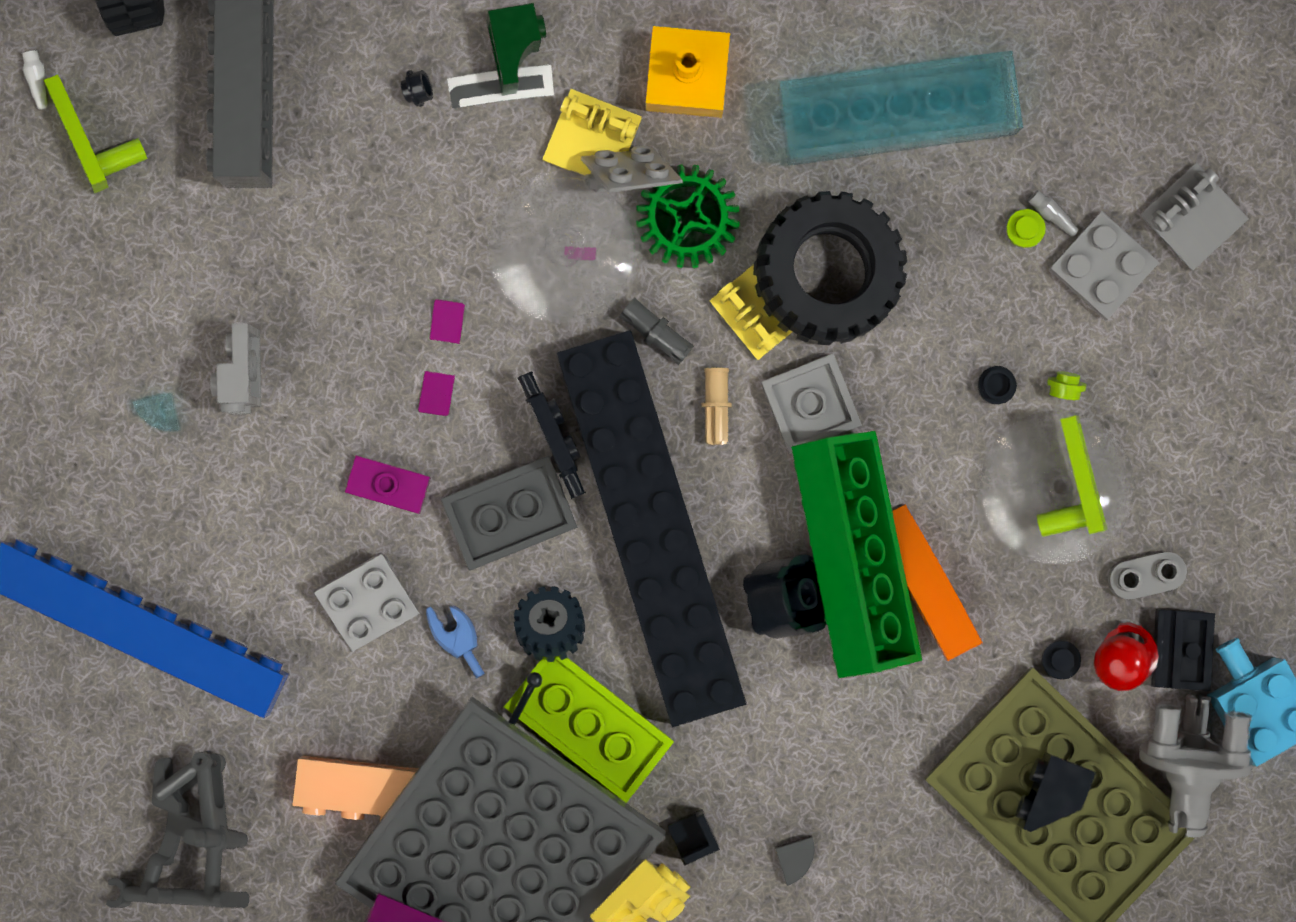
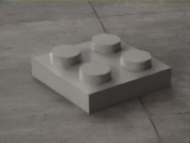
M1101 211L1048 270L1106 321L1159 262Z
M834 354L761 382L789 454L792 453L791 446L834 437L862 426Z

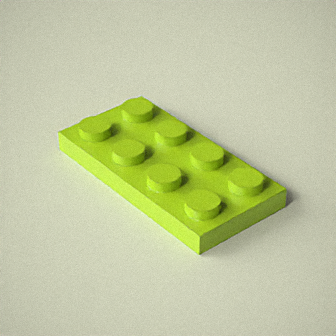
M543 656L542 660L532 670V672H537L542 676V684L534 689L519 720L627 803L674 743V740L567 657L561 660L559 656H555L554 662H547V658ZM527 678L504 706L511 713L514 712L528 685Z

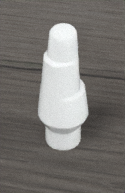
M37 50L22 53L24 60L22 70L38 109H46L48 104L44 82V65L39 60Z

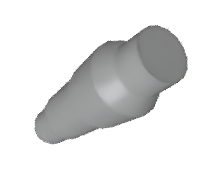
M1039 190L1029 198L1028 202L1042 218L1053 222L1069 236L1073 237L1076 235L1078 228L1052 198L1044 196Z

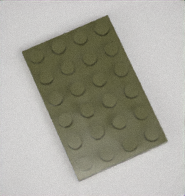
M1030 667L924 778L1072 922H1116L1196 838L1186 837L1187 828H1179L1177 833H1172L1169 830L1170 799L1033 667ZM1045 752L1096 772L1082 810L1032 832L1026 831L1017 825L1020 819L1015 816L1017 806L1023 795H1029L1034 782L1029 779L1033 764L1037 758L1042 759Z

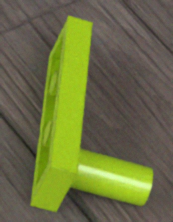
M57 74L44 80L94 193L109 188L106 176L148 159L139 138L95 155L59 75Z
M1075 415L1060 419L1081 504L1037 514L1041 535L1046 537L1083 527L1088 528L1089 534L1108 530L1080 418Z

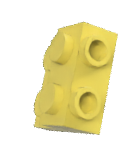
M645 859L590 917L594 922H647L646 920L649 917L659 922L670 921L683 911L685 907L684 902L690 897L687 891L691 886L675 870L672 872L665 864L661 863L657 867Z

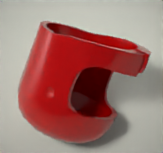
M1131 622L1120 623L1118 627L1108 633L1097 649L1094 658L1095 672L1101 682L1110 689L1117 691L1133 690L1142 685L1156 669L1159 658L1157 645L1151 634L1142 626ZM1122 632H1132L1139 634L1145 642L1142 644L1134 638L1116 635Z

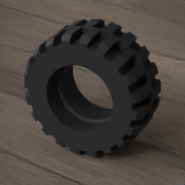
M822 191L811 198L806 195L797 199L790 207L786 206L769 225L756 251L758 254L754 262L753 275L757 276V284L755 285L757 296L762 297L765 302L763 309L769 317L774 315L780 322L777 325L785 332L791 330L797 334L796 339L808 342L811 339L818 341V345H830L833 342L843 344L854 340L856 337L865 335L888 316V313L896 306L901 297L899 294L901 288L905 286L907 273L903 272V266L907 263L906 251L900 250L899 243L903 239L898 229L891 230L887 224L891 220L884 211L879 215L871 208L874 203L865 198L861 202L853 200V193L841 191L838 196L831 195L830 191ZM831 234L841 237L852 244L862 258L865 268V279L862 287L854 297L843 303L828 304L814 299L803 290L794 272L796 253L806 240L815 235Z

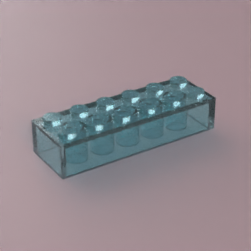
M1012 50L780 81L777 90L788 166L1015 136L1023 128Z

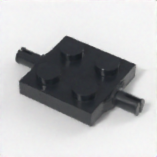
M532 371L519 376L517 379L527 398L526 403L531 404L561 472L559 477L563 479L571 496L570 498L573 499L586 493L576 472L578 470L574 461L581 458L572 436L563 437L559 425L564 423L565 420L555 399L547 401L544 393L540 391Z

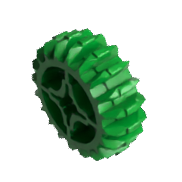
M681 164L677 165V174L683 179L682 183L652 187L656 191L655 193L642 190L641 197L650 204L637 205L636 212L648 216L647 218L637 220L636 227L640 229L649 228L650 231L641 235L640 239L642 243L655 240V243L649 249L651 255L657 254L661 248L665 250L662 263L668 264L671 256L675 255L678 256L676 261L678 269L683 268L684 258H691L692 268L697 269L699 267L698 256L703 255L705 262L710 265L714 261L710 252L712 249L721 256L726 253L725 247L720 243L721 240L731 244L734 242L735 236L727 232L726 228L738 229L740 222L730 219L728 216L739 213L740 208L738 205L727 206L726 203L735 198V193L732 190L721 194L720 191L727 182L724 178L719 179L713 185L710 182L714 171L709 169L704 179L698 177L699 165L695 164L692 167L691 176H685V168ZM680 187L696 188L690 198L683 202L664 198L670 191ZM706 194H709L717 204L720 213L719 226L710 222L711 219L703 215L701 211V205ZM697 200L694 217H699V221H689L687 226L684 225L681 233H678L681 228L682 216H677V212L686 213ZM657 208L664 211L675 223V228L669 241L661 234L656 224L655 213ZM697 231L713 236L707 242L695 247L680 246L685 236L690 232Z

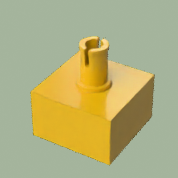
M653 26L646 111L722 118L730 33Z

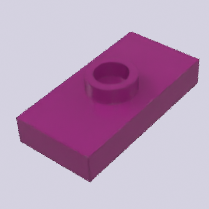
M356 455L345 493L420 514L431 477Z

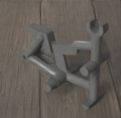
M197 752L193 755L191 762L175 774H173L171 758H161L155 763L152 804L168 811L162 844L158 853L150 856L141 886H133L132 882L125 878H112L108 880V885L119 887L120 896L117 900H107V906L110 908H125L131 902L220 908H246L248 906L250 898L247 892L220 891L223 850L243 848L248 842V837L245 833L227 828L222 776L226 761L222 755H209L205 752ZM197 784L201 822L187 817L189 816L190 804L182 797L183 794ZM181 836L186 844L207 850L204 890L157 887L163 866L174 863V857Z

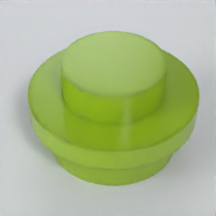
M1022 209L1015 212L1009 218L1006 225L1009 240L1020 248H1030L1037 245L1043 239L1046 230L1045 222L1041 215L1030 209Z
M1058 371L1056 377H1049L1047 385L1050 386L1049 395L1066 400H1080L1081 392L1086 391L1087 384L1079 381L1080 375L1064 371Z

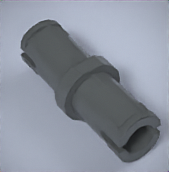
M635 297L619 315L621 319L629 323L645 337L644 341L648 345L653 343L678 365L694 347L692 343L688 342L667 325L669 322L664 317L659 319Z

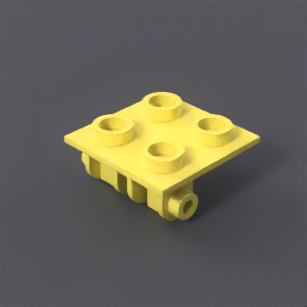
M570 89L568 97L566 96L560 109L562 112L542 160L585 177L586 174H591V171L582 162L581 156L595 155L596 152L601 150L614 152L629 151L642 117Z
M752 265L733 282L723 287L709 302L753 356L759 360L790 335L792 331L788 330L785 332L777 325L780 322L774 315L769 317L763 309L765 302L762 297L757 296L755 289L757 276L753 275L754 265Z

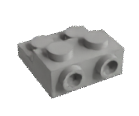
M248 323L232 324V333L226 334L227 357H232V363L217 364V373L211 374V394L213 397H217V403L221 404V412L231 415L251 414V407H261L260 330Z

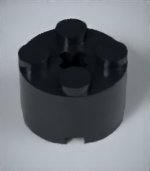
M798 555L763 562L751 574L745 576L743 589L747 594L748 608L752 617V628L758 635L779 639L819 632L826 627L827 624L824 621L825 611L817 581L816 567L811 561L814 559L810 555Z

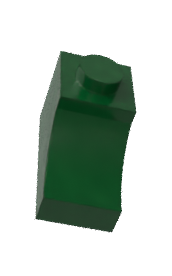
M534 3L488 11L487 28L502 96L517 93L519 84L518 70L522 62L531 53L539 52L541 38H546L543 15H536Z

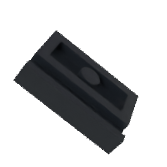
M1156 609L1154 641L1157 645L1159 658L1157 667L1152 673V687L1211 691L1215 613Z

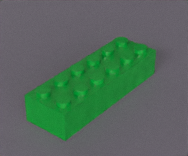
M876 431L829 437L791 446L838 679L877 673L922 661Z

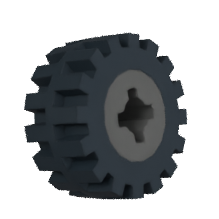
M545 586L538 588V594L530 591L526 594L527 601L521 599L518 603L519 610L514 612V627L520 646H523L526 654L530 656L533 653L534 658L539 661L542 660L543 656L547 658V662H554L555 656H559L561 660L566 659V652L570 651L574 654L578 650L577 643L582 644L584 640L585 620L579 601L576 597L572 598L571 593L565 589L560 593L559 588L555 586L551 587V591H546Z

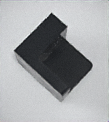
M703 809L667 825L684 866L720 850L719 843Z

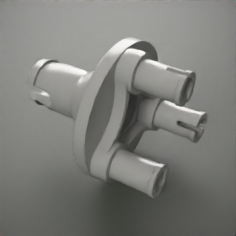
M1186 694L1183 727L1179 728V732L1178 725L1181 707L1163 703L1155 705L1153 738H1149L1148 741L1140 745L1139 758L1151 767L1166 771L1165 775L1172 787L1169 808L1170 820L1168 821L1169 830L1172 833H1177L1179 828H1187L1186 837H1203L1208 829L1206 824L1210 814L1212 793L1222 783V779L1243 778L1252 772L1253 760L1250 758L1251 751L1247 749L1252 716L1243 712H1226L1223 745L1221 746L1210 739V732L1207 731L1211 698L1199 695L1198 710H1196L1198 701L1196 694Z

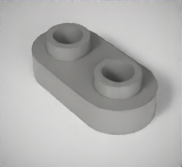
M1159 552L1115 564L1108 574V585L1113 594L1119 598H1141L1178 588L1186 578L1187 569L1185 562L1177 554ZM1166 564L1171 565L1173 568V575L1168 579L1164 578L1161 573L1162 567ZM1127 573L1134 574L1136 578L1134 586L1130 588L1124 584V576Z

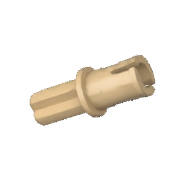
M705 368V403H701V407L705 408V442L709 445H724L728 442V408L732 407V403H728L729 368Z

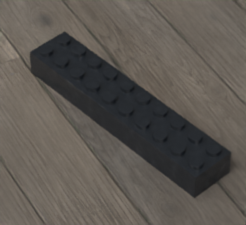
M628 330L557 352L556 354L672 728L747 705L632 331Z

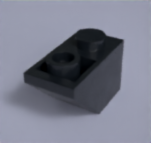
M1045 752L1043 758H1037L1033 764L1029 779L1034 782L1029 795H1023L1017 806L1015 816L1020 818L1017 825L1026 831L1032 832L1082 810L1096 772Z

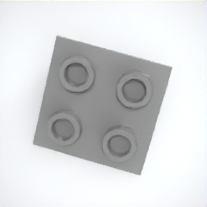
M635 146L630 151L621 152L601 150L596 152L595 155L581 156L582 162L591 171V174L585 175V186L587 190L593 189L595 193L604 191L610 193L682 183L683 181L658 152L648 146Z
M1195 163L1140 214L1191 271L1198 267L1249 220L1241 209L1216 184L1219 180L1217 174L1209 168L1204 171L1198 163Z
M382 553L377 554L313 591L352 652L419 614L414 603L393 572V567L386 555L383 556Z

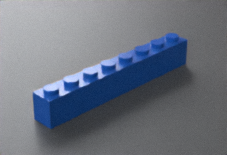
M16 539L15 543L1 542V595L261 718H266L270 715L289 673L281 670L283 663L263 654L260 659L246 654L248 647L233 639L226 638L225 643L210 637L213 630L193 621L190 626H187L177 621L178 614L168 608L156 605L153 610L141 604L143 597L132 591L121 588L120 593H117L107 588L108 581L98 575L86 572L83 577L71 571L73 564L62 558L51 555L50 559L47 560L37 555L38 548L20 539Z

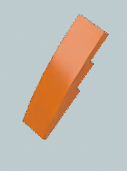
M904 504L893 510L892 513L908 591L924 623L929 627L943 656L946 661H950L983 642L923 533Z

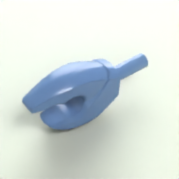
M449 606L457 622V627L454 631L448 632L444 629L443 622L438 619L433 608H426L428 625L436 642L458 659L463 656L476 679L484 675V671L472 653V650L477 648L478 644L476 630L470 618L458 607Z

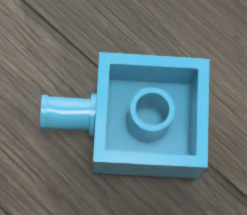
M1233 638L1217 647L1216 651L1220 654L1233 679L1207 696L1211 698V704L1224 726L1226 721L1225 713H1228V711L1243 712L1252 716L1247 749L1251 751L1250 758L1253 760V766L1257 767L1296 745V677L1286 660L1273 657L1261 665L1253 667L1238 638Z

